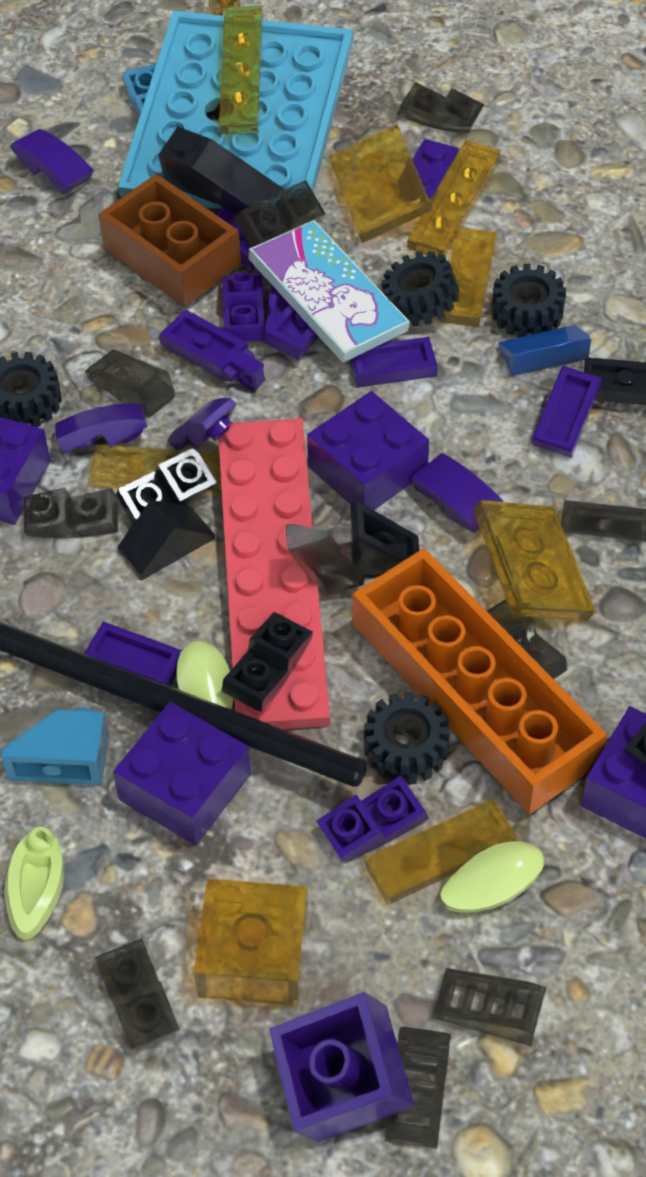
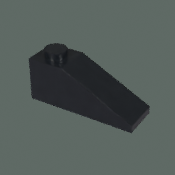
M178 126L158 154L164 179L179 190L268 223L285 196L284 188L211 138Z

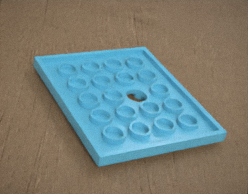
M173 10L118 184L120 197L125 196L155 174L164 178L158 154L178 126L211 138L284 188L285 196L273 215L307 219L354 42L353 29ZM219 103L230 104L233 107L234 114L228 120L215 122L207 118L206 113L215 110ZM184 192L204 207L218 209L224 208L223 206H220L213 202L207 201L205 199Z

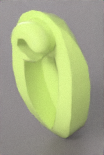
M203 641L189 643L180 652L177 662L178 689L232 710L233 698L221 692L223 679L230 672L224 657L211 644Z
M44 826L34 827L19 842L11 857L5 877L4 896L8 918L17 937L24 941L32 939L43 928L50 918L63 888L64 863L62 850L53 832Z
M509 841L493 845L479 852L454 873L443 886L440 896L444 907L447 910L458 913H472L494 909L513 900L530 887L543 870L544 856L542 851L537 846L523 841Z

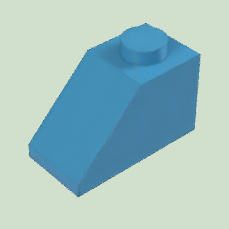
M89 708L54 711L2 748L1 758L8 780L102 785L109 741L105 713L95 712Z

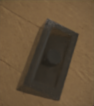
M564 500L560 532L646 541V509Z
M295 524L286 525L287 551L310 580L318 584V590L323 596H329L365 584L363 576L329 531Z

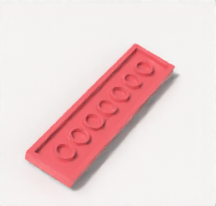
M303 418L233 423L229 430L219 438L232 665L234 667L248 652L249 639L273 612L313 631V637L305 652L266 708L259 712L235 699V711L284 730L330 726Z

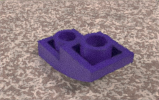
M42 129L11 143L10 149L33 175L42 171L61 194L88 181L94 171L71 147Z
M240 272L230 277H222L224 330L245 342L264 341L262 275Z
M219 398L208 402L170 434L167 442L179 453L189 443L194 447H199L210 437L214 441L218 440L232 426L233 423L230 417L237 404L231 398Z
M115 404L97 407L55 423L56 440L64 453L74 448L79 450L88 447L96 441L101 433L110 447L120 441L127 443L136 439L143 432V429L148 427L145 410L141 404Z
M444 453L438 455L411 476L416 491L440 503L448 519L473 533L506 508L504 501L485 482Z
M400 775L362 801L356 794L316 820V822L343 862L372 851L400 837L428 820L429 817Z

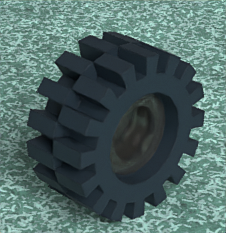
M422 251L415 252V258L410 259L409 255L402 257L404 263L399 264L395 261L391 265L393 271L386 270L384 273L385 280L381 282L383 294L411 321L412 326H419L420 320H424L426 325L433 323L431 318L437 316L439 320L445 317L443 310L451 312L454 308L453 302H458L459 287L449 260L446 261L445 256L442 254L436 257L435 252L428 251L427 256L424 257Z
M524 264L523 270H519L517 265L511 266L510 274L506 270L501 272L500 279L496 278L494 282L491 307L492 318L497 320V326L500 329L507 326L506 333L513 336L515 331L520 332L519 337H524L527 333L537 334L541 333V331L553 330V327L557 329L560 326L561 319L563 320L566 287H563L564 281L561 277L555 279L556 272L550 269L547 273H544L545 266L537 265V269L532 270L531 264Z
M18 352L11 353L12 360L9 361L4 356L0 357V417L24 424L33 423L35 427L41 426V418L49 422L53 418L52 412L57 413L60 409L59 402L62 403L57 370L54 369L53 363L51 361L46 363L45 357L40 354L34 360L32 352H25L24 358H19ZM27 386L30 389L25 393H15L16 388L19 390L21 389L20 387L26 388Z
M405 692V700L399 701L398 695L395 693L389 695V705L381 699L376 703L375 711L370 709L367 714V723L365 722L364 751L365 756H368L370 767L373 769L378 766L379 776L385 779L389 772L392 773V780L400 775L408 776V785L417 784L418 774H421L424 781L432 778V769L437 773L442 769L443 760H447L450 727H448L449 720L446 713L441 715V706L437 702L428 707L429 697L422 694L418 702L413 701V692ZM406 730H409L410 733L414 731V734L418 735L419 739H410L407 744H402L395 737L396 734L404 735Z

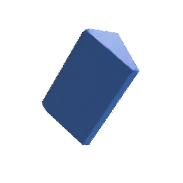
M572 325L498 343V347L513 376L586 359L590 354L591 338L589 334L578 326Z

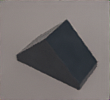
M150 500L117 546L118 553L142 581L214 540L215 534L191 506Z
M357 500L350 504V545L353 578L381 576L420 551L418 535Z

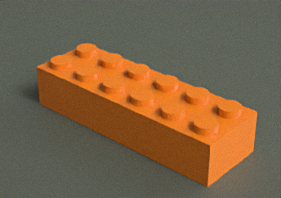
M425 548L352 593V625L419 697L421 694L429 697V707L435 702L441 706V715L446 713L450 730L529 815L591 771L605 747L608 734Z

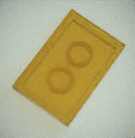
M398 124L329 156L362 243L434 210Z
M480 500L474 508V513L512 616L588 621L596 610L555 508Z

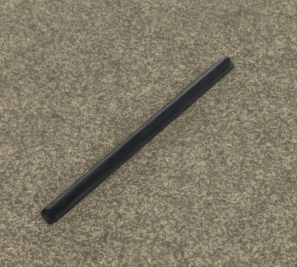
M0 622V651L158 712H162L167 704L172 702L251 748L352 787H358L366 775V762L363 759Z

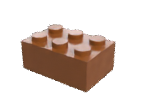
M158 174L153 175L98 214L103 248L183 307L222 280V277H226L241 266L239 230Z

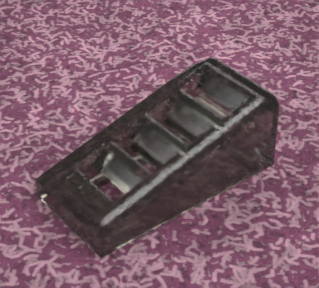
M115 349L85 370L88 379L124 404H141L145 410L146 417L154 415L175 397V391L168 371ZM118 367H121V368H120L119 370H117L114 374H111V373H112L114 370H116Z
M446 968L432 1018L532 1047L547 987L523 980ZM456 986L466 989L461 1008L451 1006ZM476 992L486 994L481 1011L471 1010ZM495 998L505 1000L501 1015L491 1013ZM515 1003L525 1006L522 1019L512 1017Z
M411 1027L399 1028L397 1044L405 1071L436 1076L435 1081L407 1077L411 1094L433 1097L432 1104L414 1101V1107L388 1116L385 1142L432 1149L438 1148L451 1034ZM407 1053H409V1054H416V1055H423V1056H430V1057H437L438 1059L427 1058V1057H420V1056H413V1055H407ZM399 1114L430 1118V1125L422 1126L398 1122Z

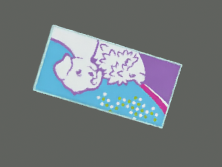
M315 220L249 249L248 259L342 363L408 332L410 321Z

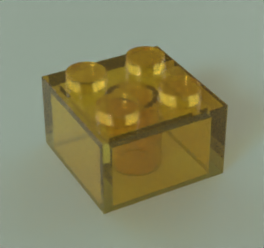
M207 878L194 966L198 998L299 1006L309 917L308 886Z

